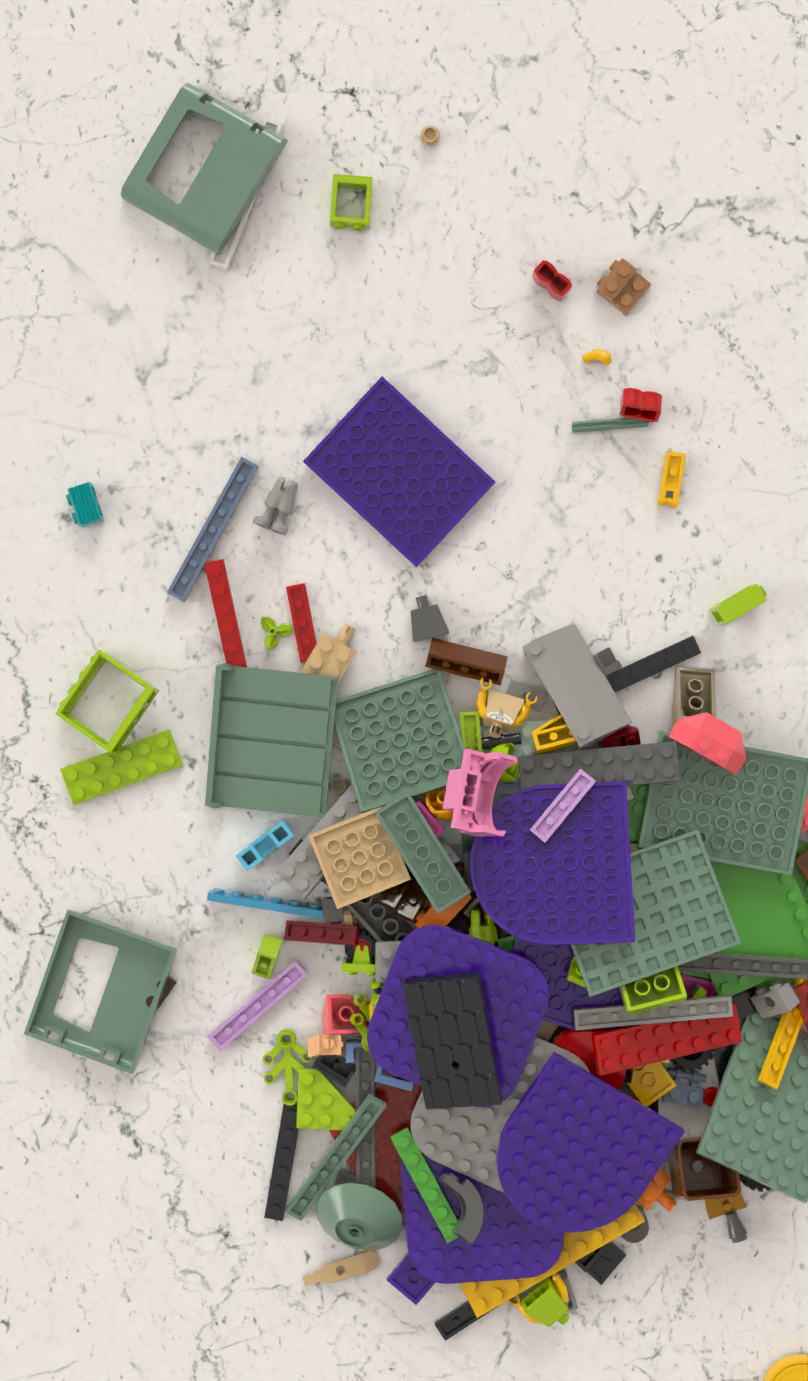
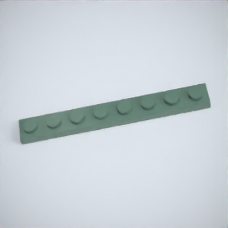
M369 1093L286 1206V1213L300 1221L303 1220L386 1108L385 1102Z

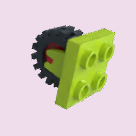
M360 929L358 946L345 945L344 947L347 957H343L342 972H346L347 975H357L358 972H365V975L370 976L375 975V942L378 941L367 929Z

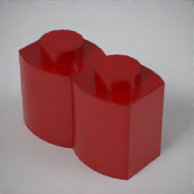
M542 260L533 271L532 277L540 287L547 289L553 299L562 301L572 288L570 280L563 274L558 273L550 262Z
M624 388L620 402V415L629 419L639 418L646 422H658L661 414L662 395L652 391L642 392L635 388Z

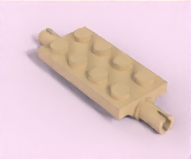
M345 623L337 638L333 639L323 633L300 673L339 676V685L357 654L356 651L350 649L347 645L356 629Z

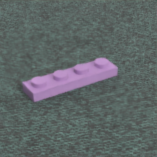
M580 769L532 826L530 831L546 844L596 781Z

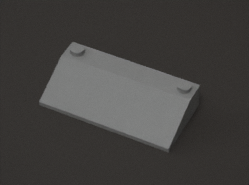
M575 623L543 635L522 646L525 655L529 657L574 736L579 750L586 749L632 723Z

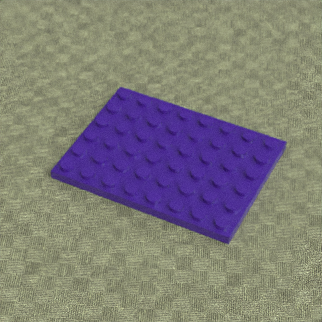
M383 376L303 461L416 568L496 483Z

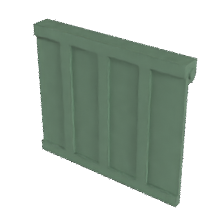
M228 663L216 665L205 806L211 808L226 806L324 817L327 812L339 676L231 666Z

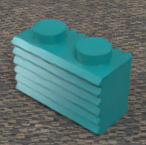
M91 482L68 488L69 494L66 495L68 504L70 506L73 505L75 512L72 513L75 524L85 527L104 521L96 492Z

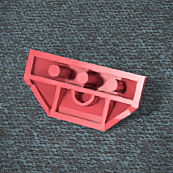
M707 712L677 719L668 735L669 738L736 776L746 760L741 732Z

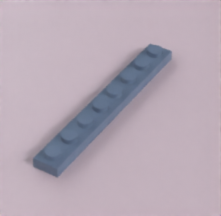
M243 457L240 458L169 587L168 594L183 602L186 601L205 566L204 563H207L257 472L258 465Z

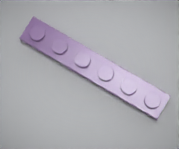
M294 960L212 1031L208 1038L221 1051L308 976V973L297 960Z

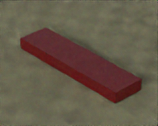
M286 920L284 940L358 946L360 927Z

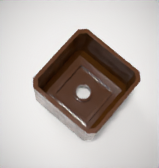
M702 1136L684 1137L678 1141L668 1156L672 1192L676 1198L694 1201L739 1195L741 1184L738 1172L696 1153ZM695 1161L702 1163L703 1167L700 1172H696L693 1168Z

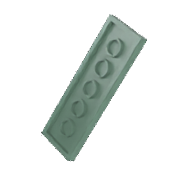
M408 791L374 812L437 914L471 893Z

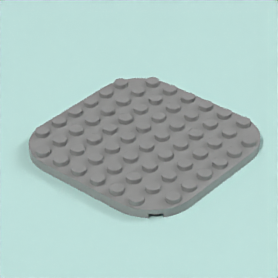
M536 1037L515 1090L507 1099L502 1101L501 1105L426 1109L421 1091L411 1116L412 1137L420 1151L428 1158L504 1193L496 1166V1153L498 1152L500 1134L508 1118L553 1052L588 1072L589 1068L575 1054Z

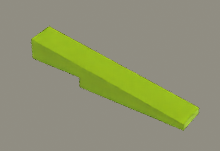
M460 712L461 737L465 749L482 752L479 712Z

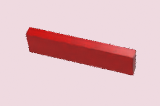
M302 583L286 587L301 663L308 660L317 644L306 585Z

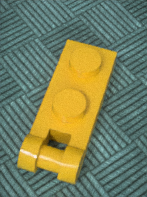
M666 451L657 505H670L671 508H677L686 454ZM666 491L673 492L672 498L665 497Z

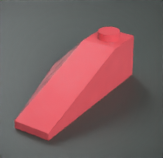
M347 994L326 995L322 1013L323 1035H359L360 1032L356 1026L350 1022L353 1014H361L363 1016V1024L368 1030L369 1022L360 1008L354 1004V997ZM358 1016L355 1017V1022H356V1023L359 1022V1017H358Z

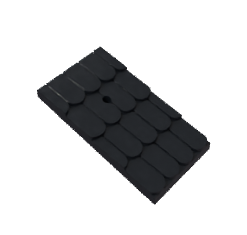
M480 972L405 979L403 983L404 995L426 1109L501 1105L503 1098Z

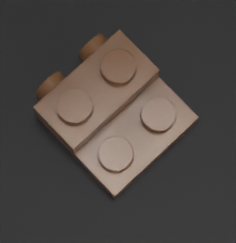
M622 258L620 261L615 260L609 268L611 272L607 277L603 275L597 282L599 287L596 292L624 315H627L650 287L651 283L637 273L635 267Z

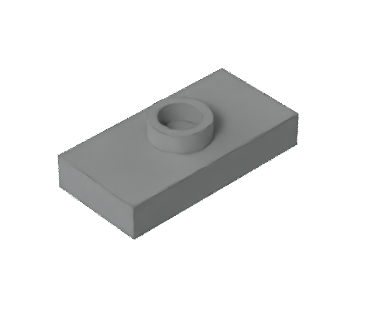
M511 680L506 694L523 699L524 703H526V695L530 692L528 696L529 701H534L536 696L538 697L537 701L531 705L532 709L541 712L548 694Z

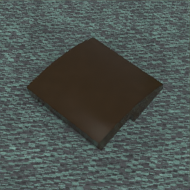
M409 875L411 880L384 890L377 901L391 912L413 923L428 898L419 883L414 881L413 876Z

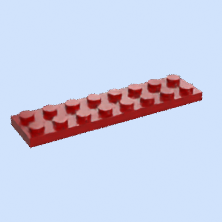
M732 1002V1017L632 1025L592 1034L597 1074L602 1076L741 1043L742 1038L736 1003Z

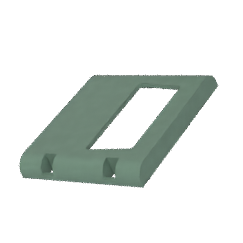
M185 83L126 179L121 190V197L220 255L288 140L195 86ZM206 100L211 102L209 106L204 104ZM189 111H193L225 125V129L180 204H177L147 181ZM256 129L262 131L260 135L255 133Z
M68 909L24 1034L133 1074L142 1055L163 995V990L176 958L177 949ZM79 938L119 948L89 1032L53 1014ZM149 996H154L150 1007H148L146 999ZM51 1031L59 1034L57 1040L49 1038ZM107 1052L115 1054L113 1061L104 1058Z

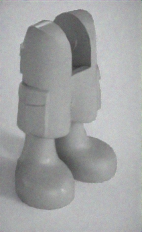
M279 476L264 502L267 507L265 513L262 516H255L253 523L269 529L275 510H278L277 518L270 530L286 536L288 529L285 526L286 515L292 513L298 483L292 481L288 491L284 492L282 488L285 477Z

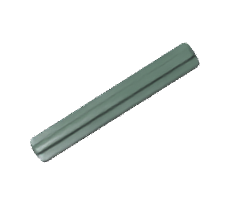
M639 418L572 422V432L647 427L649 422Z

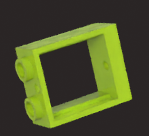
M333 174L331 226L338 230H344L346 227L353 228L356 231L369 229L373 186L372 177ZM338 188L366 190L364 218L336 216Z
M749 585L709 610L718 625H725L767 601L765 598L767 594L761 585Z

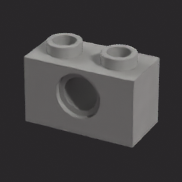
M775 982L769 987L761 986L755 990L756 994L750 998L761 1018L790 1012L800 1003L789 982L781 984Z

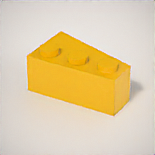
M562 715L551 719L532 732V739L537 754H545L578 745Z

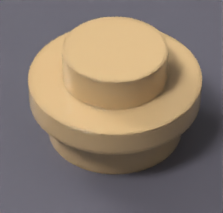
M434 126L423 128L420 135L421 141L427 146L436 145L440 139L438 129Z

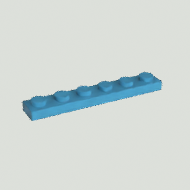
M213 888V891L210 890L207 895V901L321 919L324 913L323 908H320V904L309 903V906L301 905V901L290 900V903L282 902V898L271 897V900L263 899V895L252 894L250 897L244 896V893L239 891H233L231 894L225 893L224 889Z

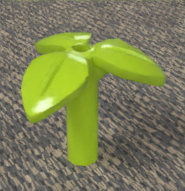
M261 618L262 628L270 634L265 637L267 650L277 646L279 643L277 635L287 637L293 631V627L289 624L282 623L276 629L275 621L272 618Z

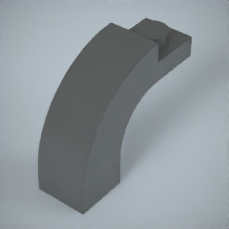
M442 1174L438 1181L454 1192L461 1203V1215L452 1232L466 1243L472 1244L479 1234L483 1222L481 1197L475 1186L468 1179H462L459 1183L460 1179L454 1174Z

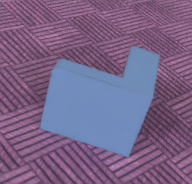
M346 1039V1063H354L356 1047H362V1039Z

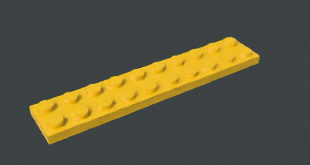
M635 1203L621 1217L605 1226L584 1232H564L563 1250L558 1261L551 1269L539 1276L459 1284L478 1318L645 1222V1219Z

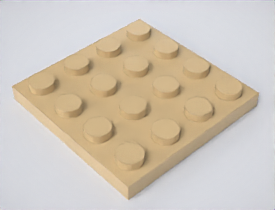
M382 806L308 835L337 909L411 880L402 856L374 813L382 808Z

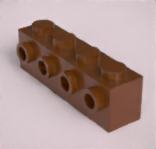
M432 638L425 667L476 680L483 678V681L488 683L489 679H491L492 684L501 686L508 656Z

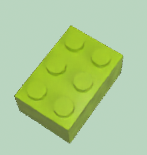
M678 966L619 986L627 1017L683 1003L687 999Z

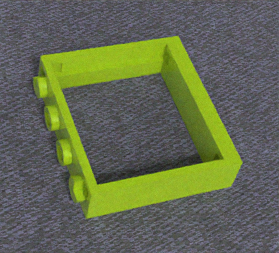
M98 650L94 656H91V662L87 668L80 672V678L77 683L70 687L66 699L59 703L60 707L55 714L109 753L117 754L160 690L107 652ZM105 661H108L145 688L109 742L70 714Z

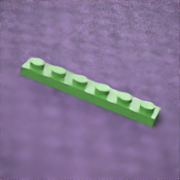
M407 1126L391 1135L390 1138L446 1242L449 1243L458 1238L452 1232L458 1219L422 1152L415 1144Z

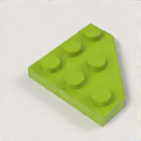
M299 1068L296 1128L343 1130L355 1114L356 1109L349 1104L323 1073L314 1068Z

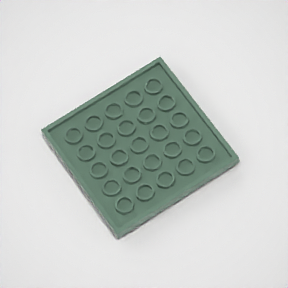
M432 669L336 700L334 724L361 813L380 806L383 807L407 791L411 797H416L447 786L449 770L461 769L465 747L439 670Z

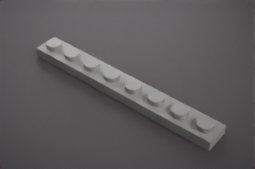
M725 995L686 999V1002L628 1017L624 1004L573 1009L575 1030L732 1017L733 1010L732 997Z

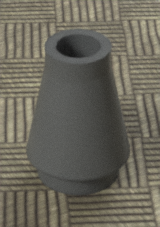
M734 1211L726 1214L729 1239H732L733 1243L746 1240L748 1232L740 1221L737 1212Z

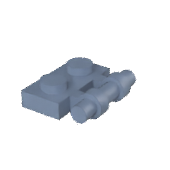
M668 1068L667 1072L673 1077V1081L677 1086L663 1095L662 1101L701 1108L704 1088L697 1087L698 1081L705 1083L706 1075L699 1074V1071L687 1072L681 1068ZM681 1078L690 1080L689 1085L680 1084Z

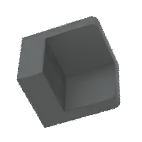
M609 647L593 655L605 676L622 668L619 660H616Z

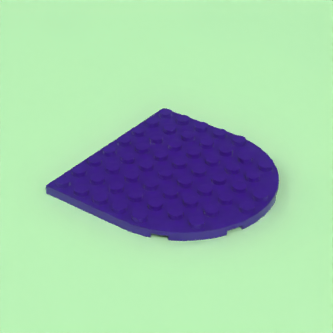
M626 781L596 782L546 844L534 835L530 829L567 784L538 785L525 788L506 797L492 809L494 827L497 830H504L506 833L504 836H475L470 856V872L473 888L478 900L489 917L498 926L521 940L541 945L635 942Z
M553 1052L503 1127L499 1138L498 1152L496 1153L497 1173L502 1189L511 1205L530 1222L558 1232L590 1231L618 1219L637 1202L681 1139L685 1130L568 1059Z

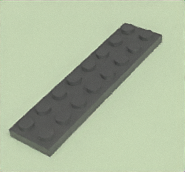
M676 741L519 756L521 791L538 785L568 784L580 769L596 782L626 781V786L680 781Z

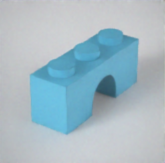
M282 819L240 851L236 857L244 868L249 871L296 833L286 820Z

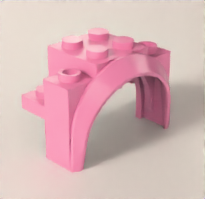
M464 749L461 769L449 770L443 809L453 811L452 829L460 830V833L476 837L504 836L506 831L497 830L494 827L492 803L495 789L502 773L509 766L517 764V757L500 752L482 753L471 749Z

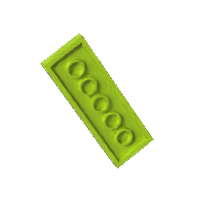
M169 729L122 746L117 754L106 752L60 770L72 803L76 805L183 766V763Z

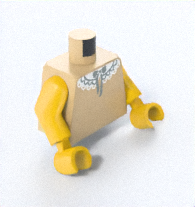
M483 678L480 679L479 684L482 688L479 690L476 706L480 717L483 718V725L490 727L489 735L491 737L499 738L502 731L508 733L511 728H517L526 721L532 709L531 705L537 701V696L534 701H529V692L526 695L527 702L524 703L523 699L492 689L487 691L492 685L491 679H489L487 686H483Z

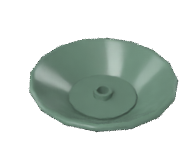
M356 1183L334 1185L322 1193L316 1205L317 1219L324 1231L335 1241L352 1249L371 1251L386 1248L397 1240L403 1229L402 1215L395 1202L382 1191L368 1185Z

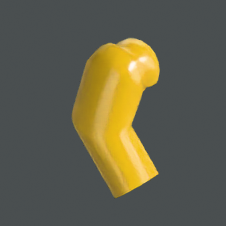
M594 349L582 355L585 364L599 360L603 365H609L612 361L610 358L611 354L601 349Z

